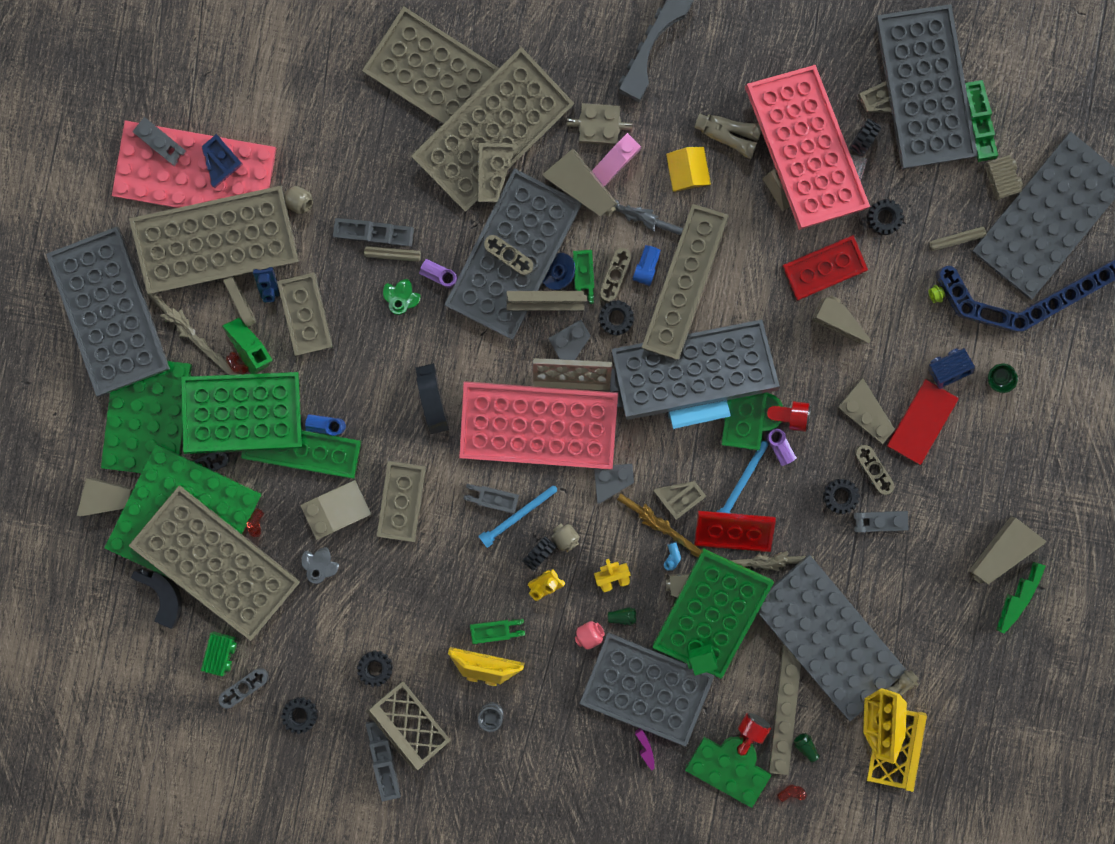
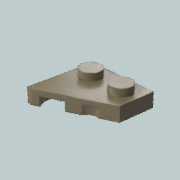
M886 81L858 94L865 112L892 113Z
M695 481L653 490L676 520L706 497Z

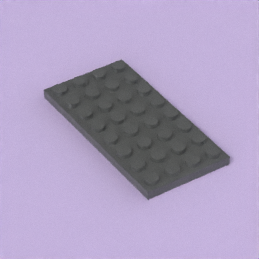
M952 5L877 15L875 19L901 169L977 157Z
M1069 132L1023 187L1022 192L1014 198L986 232L987 235L981 238L971 252L1027 298L1033 299L1114 201L1115 167L1075 134Z
M514 168L444 305L513 340L528 311H507L506 291L539 290L582 203ZM490 235L498 236L533 262V271L526 276L519 274L485 249V239ZM494 240L493 242L489 241V248L492 249L493 247H495L496 249H498L499 252L496 253L498 255H500L501 250L504 247H506L505 245H502V247L500 248L496 244L497 240ZM507 250L503 254L504 259L507 261H511L515 256L511 250ZM518 256L516 262L512 264L513 266H516V263H518L521 266V271H524L525 269H530L528 267V262L522 263L519 261V259L521 258L520 256Z
M114 227L46 254L97 397L170 370L119 227Z
M762 320L688 334L679 361L642 349L643 343L612 349L626 420L780 389Z
M809 554L771 587L758 611L761 618L849 721L864 710V701L867 696L881 688L886 689L890 687L906 670Z

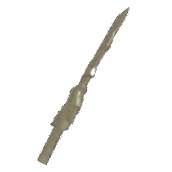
M156 293L147 294L164 312L160 317L164 321L174 323L177 326L180 337H188L228 375H239L236 370L228 365L220 353H215L208 347L204 338H199L195 334V329L191 328L189 319H186L181 309L179 312L174 308L171 310Z
M786 551L775 554L774 557L770 558L759 553L753 559L730 561L743 567L752 566L754 569L759 567L767 571L768 569L779 571V567H786V564H798L806 556L788 557L789 553Z

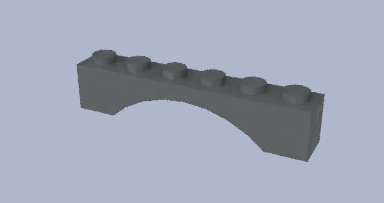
M663 0L666 3L663 8H658L654 16L656 19L654 25L650 24L645 33L647 36L645 42L641 41L637 47L636 52L638 55L636 59L632 58L627 66L628 74L626 76L623 75L618 83L620 87L619 93L638 103L641 101L649 85L647 61L653 44L668 27L685 19L694 0Z

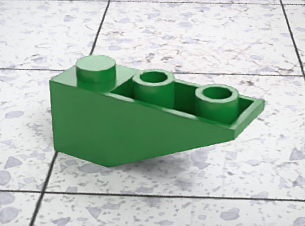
M240 318L222 325L250 374H255L267 368L273 361L262 342Z

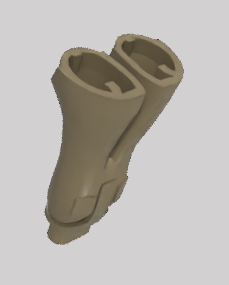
M699 114L694 127L701 130L702 134L732 147L748 159L752 158L757 145L756 142H758L762 132L759 123H742L710 114L708 116ZM730 132L735 133V134H738V135L743 136V137H746V138L751 139V140H753V141H755V142L748 141V140H745V139H741V138H739V137H736V136L730 134Z

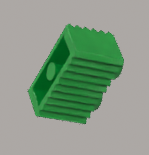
M214 631L210 633L200 671L224 676L226 672L229 673L232 666L230 657L231 654L235 653L237 643L234 642L235 637Z

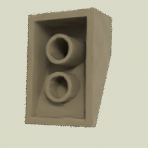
M830 295V297H824L820 300L811 318L812 321L859 344L864 345L870 342L871 339L845 305L840 303V299Z
M356 480L300 505L316 540L371 515Z

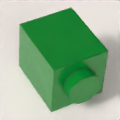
M711 644L689 650L687 664L690 670L693 669L695 676L717 670V660Z

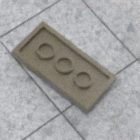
M313 272L277 281L295 356L332 348L333 344L316 274Z
M388 461L377 537L415 542L426 466Z

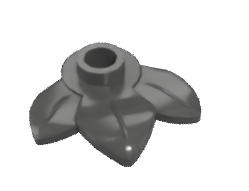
M327 547L319 549L314 555L309 551L303 553L302 566L307 571V579L313 584L323 582L326 577H332L338 571L339 564L330 562L331 554ZM314 571H319L318 577H313Z

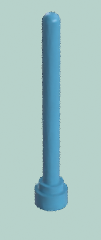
M767 441L761 442L760 450L755 452L724 507L716 512L730 513L734 503L767 449Z
M551 486L492 531L481 533L479 538L487 548L490 547L495 537L555 494L557 487Z

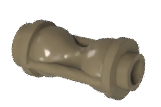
M905 670L899 680L892 686L887 687L886 690L899 693L902 696L906 691L919 685L916 682L919 678L913 671L908 672Z

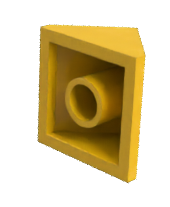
M686 147L666 154L673 192L711 185L704 147Z

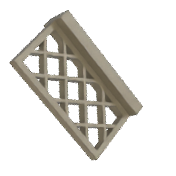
M506 291L507 311H584V303L587 301V295H584V291Z
M533 358V386L610 392L612 362Z
M404 681L366 711L413 771H418L423 764L451 741ZM401 687L407 693L406 701L396 700V692ZM385 701L392 702L391 713H385L380 708V705ZM395 702L406 703L405 714L394 713ZM409 704H416L418 716L408 715ZM394 716L404 717L403 728H397L393 724ZM407 717L417 718V729L406 728ZM421 719H428L430 731L420 730ZM406 731L416 732L415 743H408L405 739ZM419 732L429 733V744L418 743ZM440 734L444 741L440 745H432V735ZM418 746L428 747V755L423 759L417 754Z

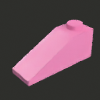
M627 133L592 172L605 187L640 151L641 146Z

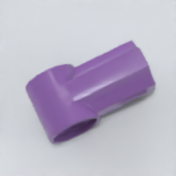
M428 259L423 262L419 272L420 275L446 288H453L458 279L455 272ZM452 274L453 281L448 284L445 283V276Z
M778 428L766 432V441L770 444L781 466L793 462L796 456L786 439L785 433ZM774 432H778L780 435L779 440L773 442L771 439V435Z

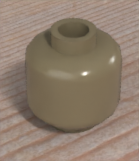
M293 186L284 193L287 209L297 214H303L311 209L313 199L309 191L299 186Z
M561 523L553 529L554 534L551 540L559 551H566L568 553L579 544L580 536L572 525L566 524L563 526Z

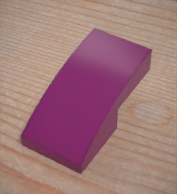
M638 728L635 731V735L644 746L640 750V755L652 771L655 769L651 745L643 729Z

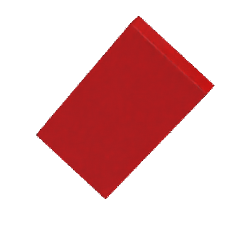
M854 235L782 265L797 301L868 271Z
M924 379L886 446L921 465L959 398L942 388L939 389L937 385Z
M698 511L694 545L771 552L776 518Z

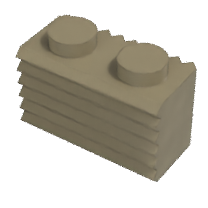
M1011 155L984 164L996 201L1022 192L1023 183L1021 178L1017 177V164L1014 158L1011 159Z

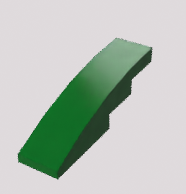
M983 80L965 83L978 155L977 160L981 162L997 159L998 152L994 141L995 132L991 121L992 112Z
M1033 562L1028 580L1020 578L1015 596L1007 594L997 624V631L1005 634L1022 614L1040 583L1045 565Z

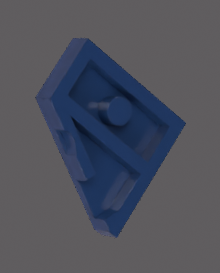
M217 134L202 146L211 178V185L214 188L243 165Z

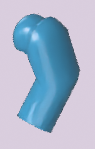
M677 542L667 545L670 555L663 566L668 571L674 570L681 560Z

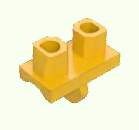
M606 559L607 565L600 567V572L594 573L597 585L601 587L603 592L612 590L611 582L616 580L619 581L620 586L630 584L629 576L631 575L627 563L619 565L618 562L610 563V560Z
M547 570L541 576L528 583L531 589L529 594L535 601H538L542 597L562 588L565 582L558 578L554 570Z

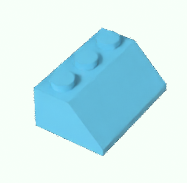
M727 400L668 412L673 429L731 416Z

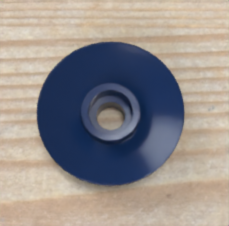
M557 253L543 280L546 287L552 290H560L572 281L575 274V263L572 257L565 253Z

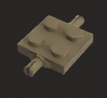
M582 103L579 119L567 118V127H578L579 143L616 145L620 130L632 131V123L621 122L620 106Z

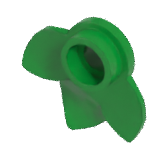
M408 279L401 280L396 286L387 283L383 289L384 299L389 303V309L395 315H402L407 309L416 307L421 298L420 294L412 293V285ZM399 302L402 306L396 307L395 304Z

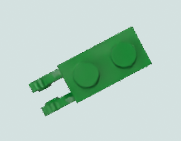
M592 250L573 251L575 290L589 289L588 301L589 304H594Z
M506 619L470 624L472 644L508 640L512 637L524 636L525 630L513 632L509 630V626L521 625L524 623V620L513 619L508 621Z

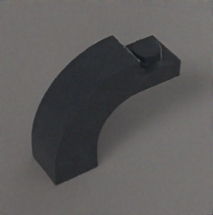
M435 364L416 367L419 395L430 434L448 431V419L440 394Z
M144 568L133 571L132 579L150 586L159 596L160 607L154 622L170 629L176 627L182 611V598L176 583L155 571L153 575H151V571Z

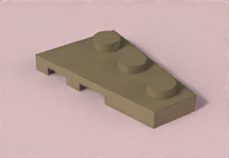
M478 143V202H498L517 144Z

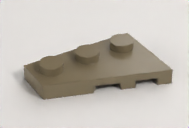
M863 378L860 379L837 407L881 444L895 430Z

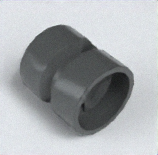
M489 702L482 706L478 715V724L484 731L494 732L500 728L504 717L502 707L494 702Z

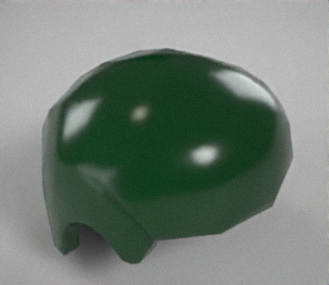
M1005 363L993 366L989 370L987 377L990 387L1002 394L1012 391L1018 382V375L1015 369Z

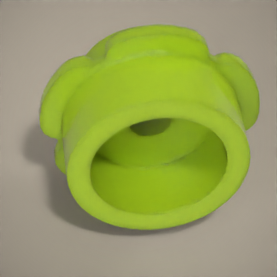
M934 285L933 288L928 290L929 297L933 303H942L945 292L942 287Z

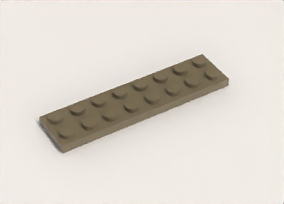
M692 204L642 349L679 361L729 219L728 214Z

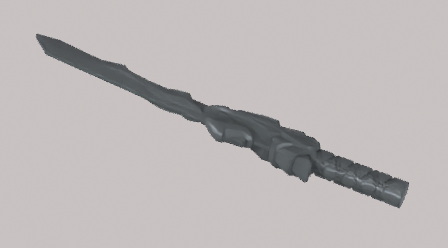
M615 200L618 203L615 206L616 211L625 214L627 221H643L644 225L654 232L655 227H659L678 235L682 234V227L656 219L658 216L652 214L654 210L642 209V207L634 208L630 205L625 207L619 204L618 200Z

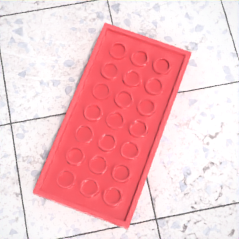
M816 65L748 83L745 86L799 230L866 210L870 207Z
M124 122L112 190L113 197L180 208L270 188L276 147L221 138L243 165L214 188L211 185L206 158L202 150V146L213 136L157 126L186 150V153L177 159L178 162L174 166L132 132L139 123ZM172 147L168 154L171 155L175 149Z
M464 381L459 458L613 469L618 392Z

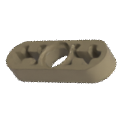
M490 235L485 239V249L523 276L529 275L533 271V262L496 235ZM494 240H497L496 244L500 248L502 247V245H505L506 247H504L501 250L500 255L496 254L499 252L498 249H496L495 247H493L492 249L489 248V241L493 242ZM507 250H511L515 254L511 261H507L503 257L504 252ZM518 256H520L521 258L519 259V261L522 263L528 262V267L530 269H525L524 271H521V266L518 263H516V266H513L512 264L515 263Z
M619 248L614 253L600 291V296L604 301L610 302L617 297L631 260V254L626 248ZM625 252V256L628 257L621 264V266H625L624 270L619 266H613L614 262L618 264L619 257H617V254ZM616 269L621 272L619 280L611 279L610 272ZM607 280L613 284H618L617 288L613 286L612 292L614 296L606 298V294L603 293L610 286V284H606Z
M234 276L223 278L245 325L248 327L256 323L255 316Z
M868 445L858 446L855 450V457L875 489L880 494H890L894 490V483L875 452ZM861 449L869 451L867 453L869 459L874 458V461L867 463L866 466L864 463L868 461L865 457H860ZM873 464H877L880 468L877 475H872L869 472V468ZM881 477L885 483L889 482L888 490L880 489L882 483L880 480L875 482L874 479Z

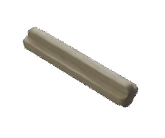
M980 227L930 241L929 245L931 251H936L983 238L987 234L985 228Z
M368 246L364 249L365 257L418 262L421 260L420 251Z

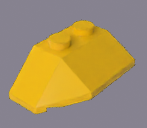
M452 647L448 651L450 658L462 676L467 677L466 680L472 682L482 680L487 685L496 686L497 684H502L524 668L523 662Z
M882 688L865 698L863 733L874 750L875 757L894 764L905 739L907 702L899 693Z

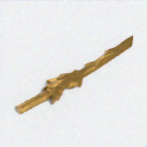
M620 493L617 500L637 512L639 518L643 520L642 524L652 527V530L661 531L664 535H670L675 542L689 549L692 555L699 557L701 550L673 530L668 520L665 521L662 518H657L654 515V511L646 503L641 507Z

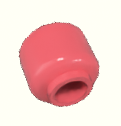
M589 621L577 628L575 641L579 647L583 646L587 650L592 649L603 642L604 630L599 623Z

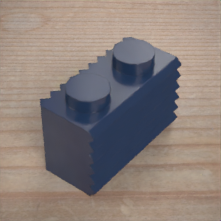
M956 348L951 350L946 357L934 358L931 360L928 368L939 389L969 376L975 371V365L965 348L961 350Z

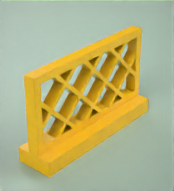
M907 710L906 715L914 716L913 724L906 728L910 742L901 747L900 752L903 751L906 755V762L901 765L896 762L895 765L897 767L888 773L882 765L886 761H879L872 749L867 781L914 792L927 714ZM878 766L886 774L881 778L872 777L873 770ZM900 770L903 775L902 783L894 782L890 775Z

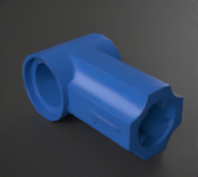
M645 245L640 262L636 266L632 278L633 281L648 286L651 285L656 271L655 266L660 256V249Z
M308 414L305 427L306 431L333 436L342 434L346 429V424L340 418ZM333 422H337L339 424V430L337 432H334L332 430Z

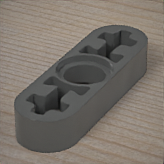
M263 668L255 669L221 693L219 704L227 709L233 707L268 681V672ZM256 673L259 675L262 673L264 676L262 677L263 682L258 680L252 684L251 680L257 676ZM241 683L248 685L249 690L247 693L239 691ZM235 691L236 696L230 700L231 704L230 702L225 703V695L230 696Z

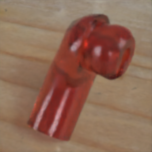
M230 352L229 356H226V363L231 370L236 373L246 374L248 372L247 365L239 364L237 362L239 356H236L235 352Z
M259 508L253 512L247 521L248 532L253 537H259L261 534L259 520L265 513Z
M789 785L779 792L777 796L783 803L789 797L804 800L807 794L804 788Z

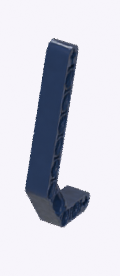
M1115 259L1018 313L974 301L957 270L952 266L940 268L936 273V279L943 288L957 316L1007 331L1021 332L1114 281L1115 271L1111 269L1115 268ZM1101 271L1105 274L1104 281L1099 278ZM946 272L950 273L948 278H944L943 276ZM952 281H955L954 284H951V285H949V286L947 285L948 283H951ZM1083 281H1086L1089 285L1087 291L1082 288ZM954 287L960 290L958 297H955L952 293ZM1067 290H1069L1072 294V298L1070 300H1068L1065 297V292ZM1050 299L1055 302L1053 310L1048 306ZM963 304H967L969 306V312L967 314L963 313L962 311ZM986 309L1000 313L1003 316V321L997 323L983 319L980 311ZM1033 309L1038 311L1036 319L1031 315ZM1016 318L1020 319L1022 323L1019 329L1014 325Z

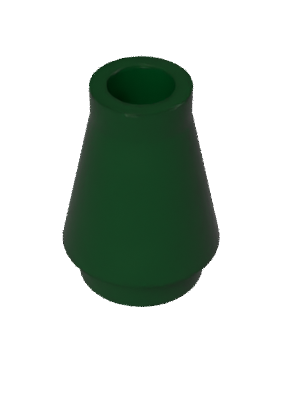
M627 607L608 612V622L629 626L636 624L635 608Z
M802 733L794 739L795 748L808 758L810 762H815L819 759L820 755L810 735Z

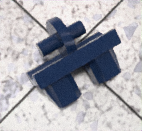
M273 267L262 270L253 269V275L263 302H274L275 297L280 296Z

